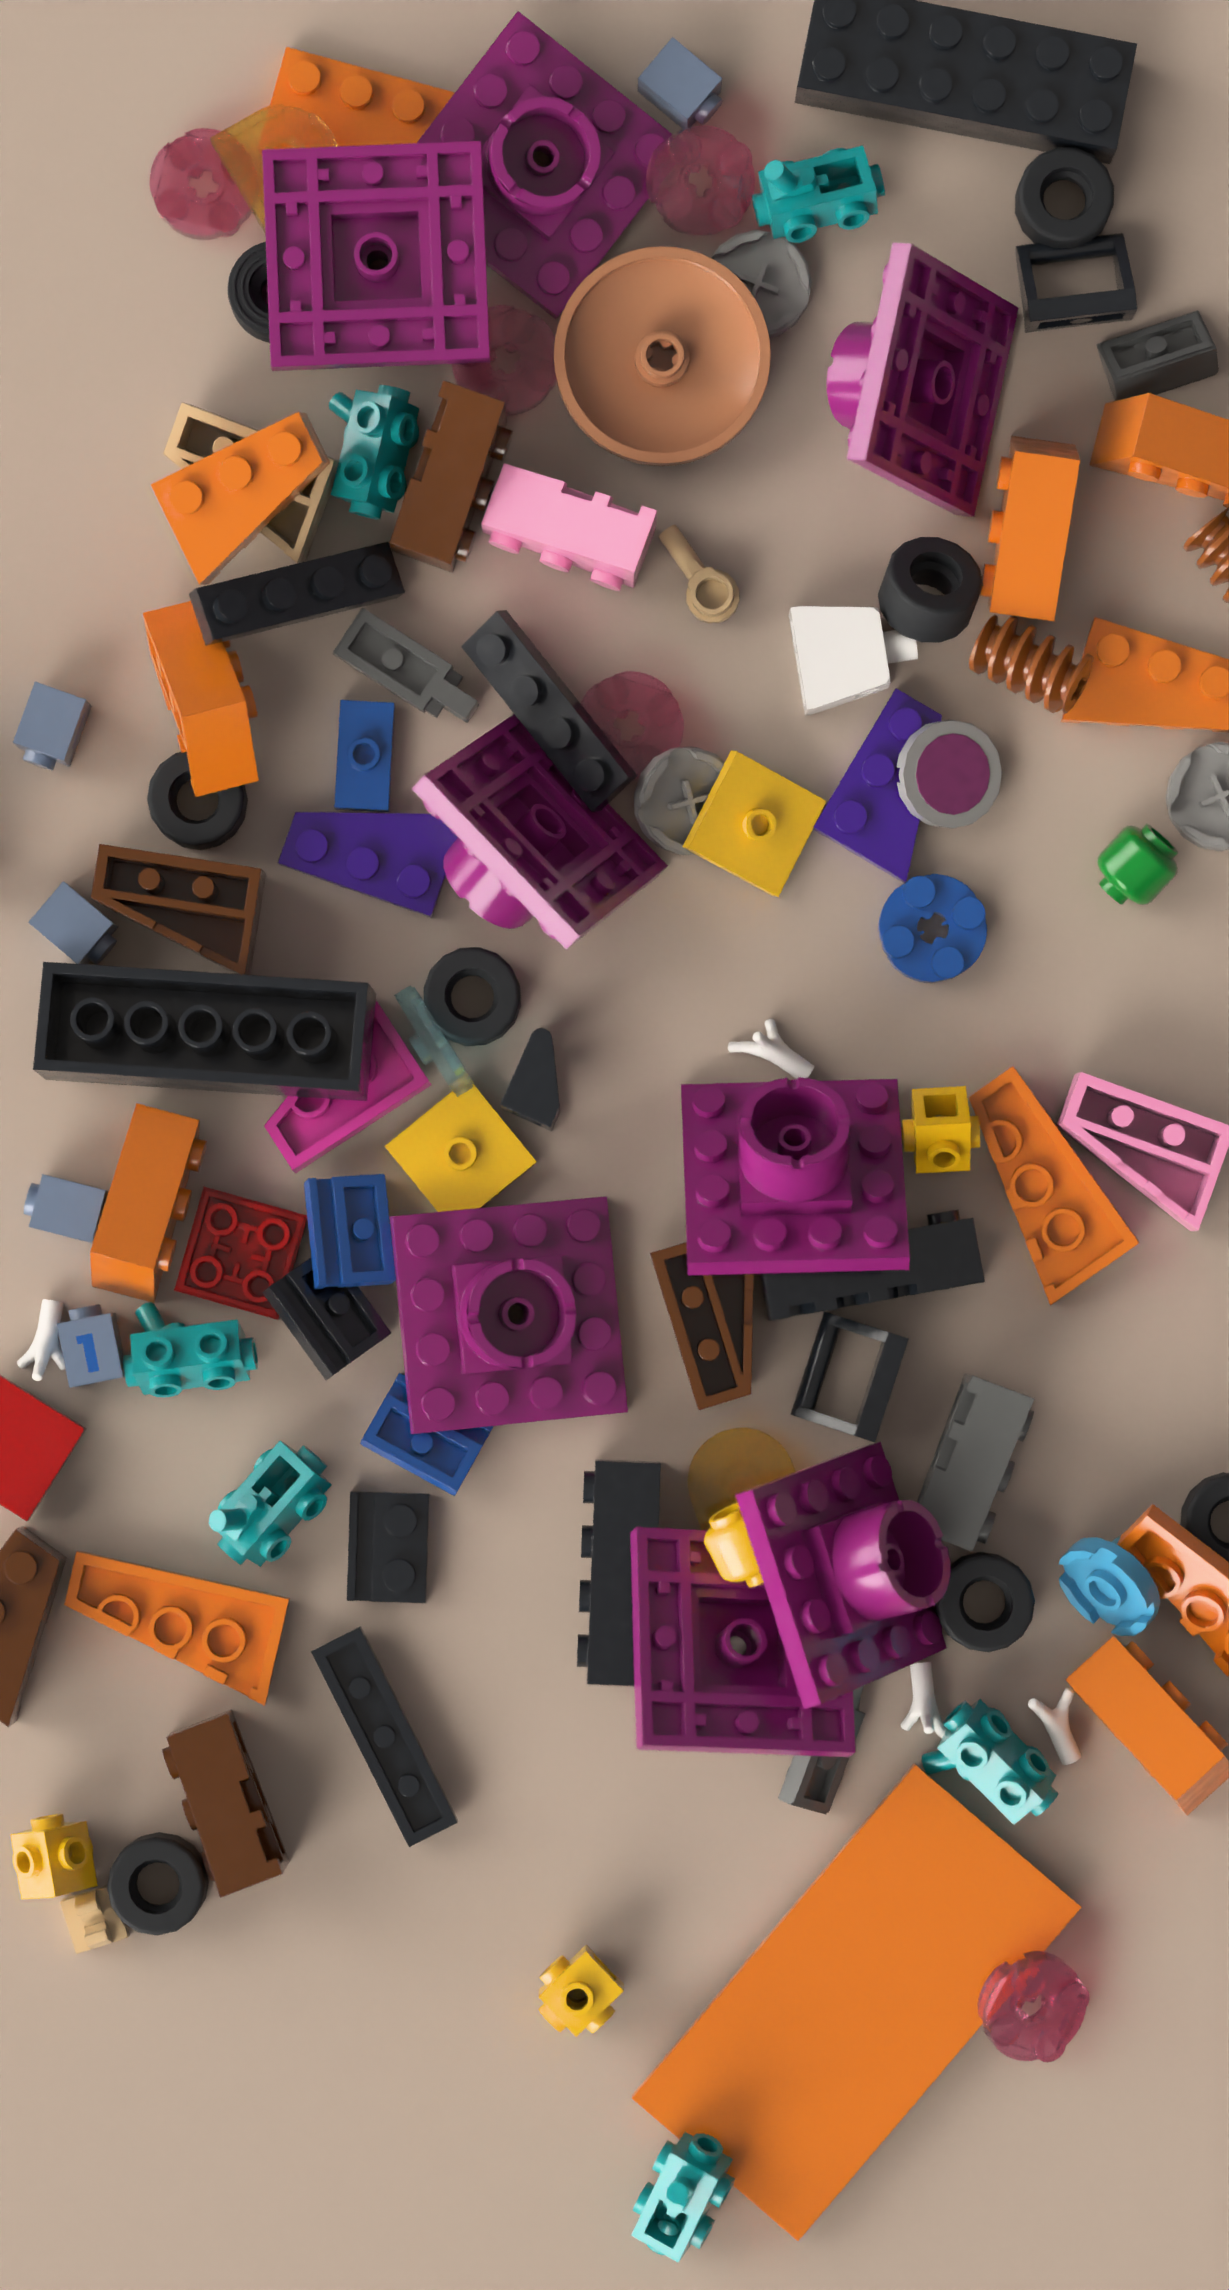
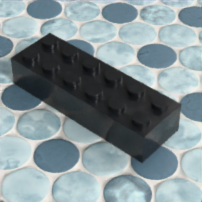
M814 0L795 103L1043 152L1057 147H1076L1093 154L1101 163L1111 164L1118 146L1137 43L917 0Z
M43 962L33 1070L45 1080L367 1101L376 993L367 982Z

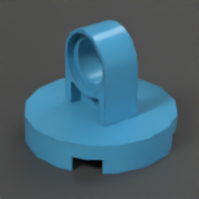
M1118 1536L1112 1542L1098 1537L1081 1538L1060 1558L1059 1565H1063L1065 1571L1059 1577L1060 1587L1074 1608L1091 1623L1094 1624L1101 1618L1107 1623L1116 1626L1111 1631L1112 1634L1118 1636L1137 1635L1157 1616L1161 1604L1158 1588L1151 1575L1131 1553L1117 1545L1121 1536Z

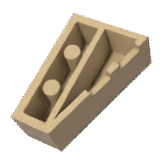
M181 403L163 454L183 469L260 430L192 404ZM328 457L330 464L260 531L296 563L306 562L331 494L339 460Z

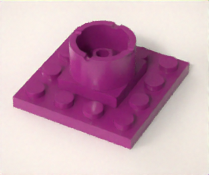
M519 11L516 12L417 142L481 141L486 265L555 319L564 310L576 288L597 267L688 147ZM542 152L549 157L550 165L547 167L538 166L533 160V153Z
M481 141L262 150L270 364L272 371L490 362ZM378 259L388 263L385 268L380 270L369 268L370 264Z
M893 243L889 262L883 271V291L877 316L873 322H853L845 327L837 337L830 355L833 357V364L828 367L827 397L834 418L842 426L850 429L847 460L954 515L974 517L1019 308L915 245Z
M515 714L426 773L412 788L423 800L428 812L435 818L442 820L458 837L444 855L443 865L451 887L461 899L466 898L469 901V908L484 920L508 929L521 927L535 917L539 921L542 930L549 937L557 940L566 950L653 882L668 867L609 804L601 811L591 812Z
M798 1077L796 1080L782 1078L769 1082L681 1084L688 1275L909 1270L910 1251L897 1079L818 1081Z
M607 1196L390 1217L411 1434L628 1412ZM512 1304H517L523 1311V1318L518 1324L512 1323L508 1318V1309Z
M881 1441L857 1448L736 1494L804 1709L824 1704L947 1649L942 1634V1625L933 1606L944 1597L950 1579L948 1548L941 1541L944 1535L934 1516L923 1505L913 1500H899L892 1479V1469L885 1457Z
M636 1527L630 1532L636 1750L850 1757L856 1753L853 1691L824 1704L804 1709L764 1583L748 1587L745 1580L740 1582L724 1580L705 1546L704 1538L707 1530Z

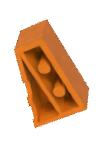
M1151 393L1105 403L1089 466L1174 487L1176 491L1185 495L1206 498L1208 496L1224 500L1223 506L1228 508L1229 420Z
M296 412L151 484V487L199 585L210 584L221 573L220 571L243 548H246L257 537V534L330 464V461L307 413Z
M1011 436L1008 457L1001 456L996 488L1004 490L1001 511H992L988 542L996 543L994 563H984L982 572L983 586L980 596L989 597V612L1054 621L1080 465V458L1075 444Z
M191 601L144 612L143 618L150 655L167 709L172 710L180 732L177 735V740L181 753L187 752L191 784L195 797L259 781L249 719L257 717V708L250 685L240 687L239 683L244 682L238 654L236 650L226 651V648H230V640L206 646Z
M136 1103L90 1251L92 1287L155 1303L163 1271H169L174 1257L177 1240L172 1239L176 1222L177 1220L184 1222L189 1208L192 1190L186 1189L190 1171L199 1172L206 1151L207 1141L199 1139L200 1120Z
M1113 1635L1065 1680L1188 1816L1229 1778V1761L1221 1752L1228 1746V1743L1207 1720L1199 1727L1184 1712L1191 1703L1171 1681L1168 1680L1161 1687L1147 1672L1154 1665L1153 1662L1133 1641L1124 1647Z

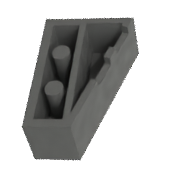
M964 1374L917 1500L938 1522L944 1535L941 1540L972 1552L977 1541L986 1543L996 1517V1513L989 1510L997 1491L1004 1493L1008 1486L1015 1466V1462L1010 1461L1017 1441L1023 1442L1027 1435L1034 1415V1411L1030 1410L1034 1398L976 1376Z

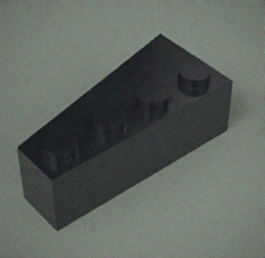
M959 1209L929 1214L927 1215L928 1226L908 1229L909 1270L760 1273L768 1321L985 1282L974 1219L960 1220Z
M596 1459L595 1471H584L583 1503L594 1504L593 1525H582L581 1558H592L591 1580H580L579 1612L590 1613L589 1635L578 1634L577 1667H588V1685L635 1686L630 1532L636 1527L659 1528L661 1462Z

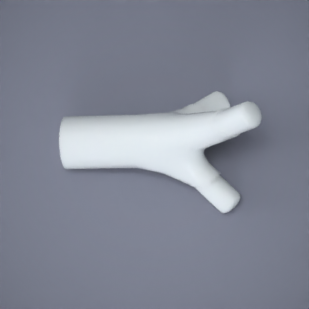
M774 1019L765 1021L767 1036L761 1032H755L753 1034L755 1042L741 1041L729 1042L728 1044L729 1052L748 1053L766 1059L796 1079L798 1077L808 1078L815 1067L784 1043L778 1033Z
M42 1300L38 1329L34 1341L27 1353L17 1361V1365L21 1369H25L30 1363L35 1361L32 1378L36 1381L43 1379L50 1356L61 1370L65 1369L57 1323H61L63 1302Z
M932 1663L911 1664L913 1701L909 1713L900 1726L902 1729L909 1731L914 1723L921 1718L924 1732L931 1734L935 1731L942 1739L947 1728L943 1725L935 1699Z
M1071 1688L1064 1689L1062 1697L1054 1709H1050L1035 1698L1030 1699L1028 1702L1029 1708L1043 1722L1063 1765L1072 1764L1081 1758V1753L1071 1733L1068 1720L1069 1706L1075 1694V1691Z

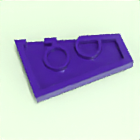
M895 688L815 823L813 830L899 881L906 883L920 820L909 812L899 796L897 782H900V768H897L898 757L909 736L925 724L941 721L942 715Z
M295 812L278 864L432 918L446 878L443 865L444 855L458 837L442 820L435 818L431 814Z

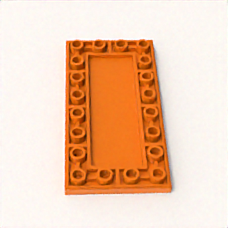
M914 1763L632 2094V2099L679 2140L685 2132L692 2136L707 2134L717 2139L723 2147L722 2153L733 2159L726 2173L735 2178L733 2186L794 2239L799 2241L1082 1907Z

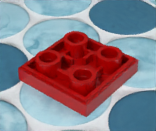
M204 1186L174 1291L280 1320V1316L262 1292L294 1269L308 1221L307 1215Z
M0 1375V1505L25 1521H29L87 1428Z

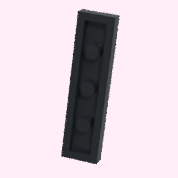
M384 542L199 587L189 593V597L205 645L207 646L396 599L404 594L405 590L389 542Z
M507 610L496 611L461 646L591 812L601 811L638 776Z
M359 1626L312 1650L311 1653L408 1847L458 1823V1819L362 1627Z

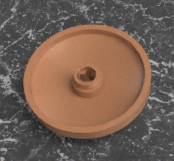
M658 246L632 250L618 255L595 269L582 281L568 300L560 317L554 342V368L557 386L563 403L577 426L587 437L607 452L624 460L648 466H675L691 463L717 452L730 443L746 427L757 411L764 395L770 371L771 349L767 325L762 311L749 289L733 272L716 260L701 253L677 247Z

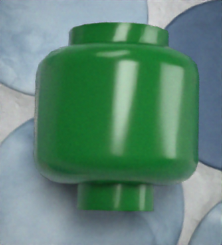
M1146 824L1142 829L1136 826H1127L1097 858L1099 870L1105 876L1099 882V885L1111 898L1121 905L1128 899L1140 905L1149 904L1176 876L1178 867L1174 857L1178 854V851L1160 832L1149 824Z

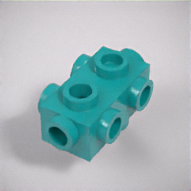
M862 145L850 149H832L821 156L797 162H781L779 160L769 162L764 170L758 171L760 193L752 195V202L759 227L769 225L773 239L786 236L788 241L798 243L812 238L816 234L817 228L837 223L840 228L846 230L863 226L869 220L870 215L878 213L877 197L885 196V187L879 165L869 166L864 146Z
M380 384L377 393L356 389L354 400H352L343 392H338L329 402V409L348 423L343 434L344 441L331 495L351 503L349 512L352 514L380 520L382 511L395 513L397 501L406 492L407 482L404 471L409 450L416 444L419 438L417 417L420 409L408 403L411 392Z
M152 1302L141 1305L135 1311L145 1332L130 1334L131 1354L124 1355L123 1368L127 1386H139L143 1395L151 1394L152 1396L163 1398L176 1396L184 1389L205 1387L211 1390L228 1389L237 1382L250 1380V1370L258 1369V1353L254 1337L246 1338L238 1319L186 1326L179 1322L166 1325L155 1304Z
M279 1441L273 1449L267 1450L258 1458L253 1472L237 1490L230 1492L222 1499L218 1510H214L210 1514L208 1522L210 1527L222 1536L217 1545L240 1565L248 1559L261 1567L266 1560L273 1562L281 1558L291 1545L289 1534L302 1519L305 1521L312 1520L325 1508L327 1504L325 1492L332 1484L321 1474L328 1466L306 1446L303 1445L298 1451H295L282 1441Z
M981 1699L977 1700L972 1706L967 1701H963L952 1710L943 1721L947 1731L937 1747L939 1750L922 1755V1765L928 1775L956 1768L963 1779L971 1781L1013 1824H1016L1029 1812L1034 1816L1040 1815L1058 1796V1792L1051 1786L1056 1774L1050 1769L1043 1754L1037 1748L1027 1746L1011 1730L1005 1716L999 1710L988 1707Z
M685 2132L677 2144L668 2140L652 2167V2170L660 2174L656 2184L648 2182L633 2207V2211L639 2214L640 2217L631 2236L645 2243L653 2252L667 2256L678 2263L691 2245L698 2249L702 2247L715 2223V2220L706 2214L711 2204L718 2208L721 2207L735 2181V2178L726 2174L733 2159L722 2153L723 2147L717 2139L707 2134L692 2136Z

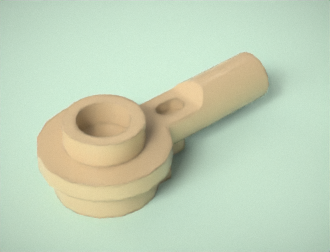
M677 525L668 527L659 535V539L689 580L686 590V602L690 612L698 620L706 623H720L729 619L736 612L740 602L739 588L735 580L726 572L718 569L714 570L713 567H705Z

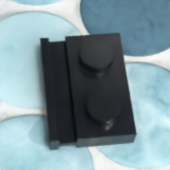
M311 1258L262 1292L325 1380H328L391 1334L389 1328L358 1286L341 1288L335 1286L314 1289Z
M350 1492L347 1601L426 1603L429 1493Z

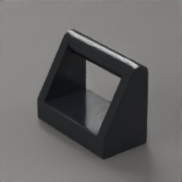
M1123 233L1096 236L1091 242L1075 248H1052L1040 243L1018 245L1015 247L1025 333L1133 319L1138 308L1135 285ZM1113 256L1117 290L1038 299L1031 265Z
M539 1028L531 1034L500 1106L506 1112L552 1131L560 1114L554 1045L551 1033L547 1029Z
M824 1312L790 1415L875 1443L909 1339ZM841 1329L882 1342L855 1424L814 1411Z

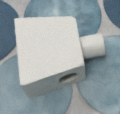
M797 606L790 608L789 621L805 715H812L885 690L891 683L888 664L918 659L916 640L903 636L897 630L882 631L879 608Z

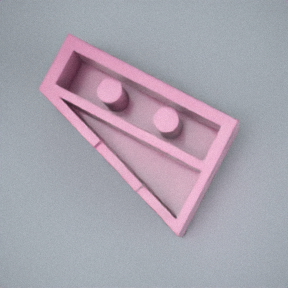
M504 463L481 525L482 532L491 535L488 542L497 548L519 554L521 547L540 553L539 561L546 566L563 572H570L571 566L578 567L592 573L590 577L592 582L611 590L620 591L622 584L632 588L636 584L656 530L657 510L641 506L640 512L637 513L613 504V497L595 491L594 496L567 487V483Z
M1083 1072L1075 1074L1058 1119L1057 1127L1189 1231H1199L1229 1147V1125Z

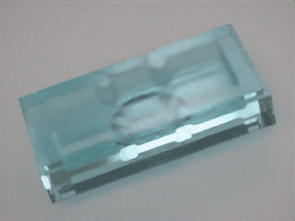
M408 986L395 994V998L416 1031L408 1039L423 1064L426 1066L434 1061L448 1086L457 1097L473 1088L472 1084L474 1081L451 1043L442 1033L417 989Z

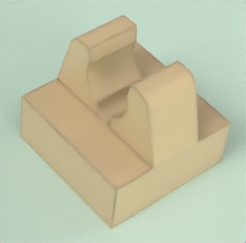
M107 1885L60 1901L76 1954L130 1936L128 1926L120 1920L111 1907Z

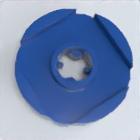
M941 874L915 876L896 888L882 908L878 922L882 949L892 966L912 980L923 983H936L953 979L969 969L976 962L984 948L987 937L985 908L973 891L955 878ZM933 914H938L944 918L945 921L941 925L948 926V933L945 939L936 937L933 943L930 944L921 939L920 936L924 934V931L917 930L918 921L920 918L929 920Z

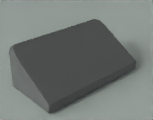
M1199 311L1097 344V350L1115 401L1146 393L1157 395L1214 376L1219 371L1217 348Z

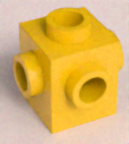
M966 1086L912 1089L911 1119L902 1120L901 1128L903 1152H913L916 1174L970 1171L971 1148H980V1124L978 1115L970 1116Z
M62 1813L46 1815L31 1819L32 1829L10 1834L14 1852L13 1864L18 1875L22 1899L58 1897L98 1886L93 1861V1844L89 1837L87 1821L64 1823Z
M586 1944L569 1961L563 1955L558 1957L540 1975L539 1978L544 1982V1985L539 1989L538 1997L544 2004L538 2010L560 2033L567 2027L576 2037L585 2028L593 2034L615 2013L616 2010L610 2004L624 1992V1983ZM578 1988L585 1991L587 1995L582 1999L576 2000L571 1998L568 1992Z

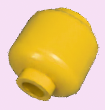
M738 1502L718 1511L709 1519L708 1522L711 1527L705 1534L704 1543L724 1580L729 1582L745 1580L748 1587H754L764 1582Z

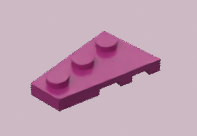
M376 1000L367 1101L287 1096L265 1123L264 1127L292 1171L296 1174L430 1087L431 1083Z

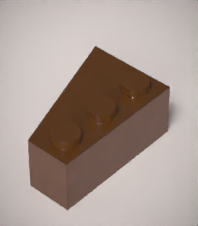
M443 380L438 397H441L442 400L432 428L426 430L422 446L425 447L415 475L410 479L390 539V546L393 552L453 573L457 560L465 563L468 560L477 533L469 529L476 509L485 512L495 484V481L487 479L493 460H504L512 439L513 430L505 428L507 424L505 402Z
M99 844L91 898L94 901L235 974H251L266 874L261 868Z
M686 1242L650 1253L697 1409L702 1410L751 1395L754 1274L688 1275Z
M24 1526L15 1529L0 1550V1722L7 1727H10L17 1721L21 1701L36 1660L39 1643L45 1624L48 1621L67 1557Z
M232 1709L171 1732L166 1737L169 1747L162 1749L164 1760L173 1780L177 1778L181 1780L187 1797L182 1800L184 1813L193 1831L198 1830L204 1848L201 1851L202 1859L209 1878L212 1882L215 1881L220 1898L282 1875L290 1861Z

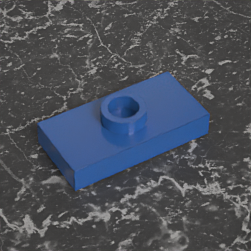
M340 700L335 809L389 812L395 703Z

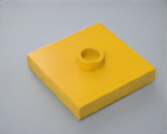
M731 750L682 847L769 895L779 897L827 801L742 753Z
M469 1078L385 1145V1148L437 1212L482 1208L537 1163Z

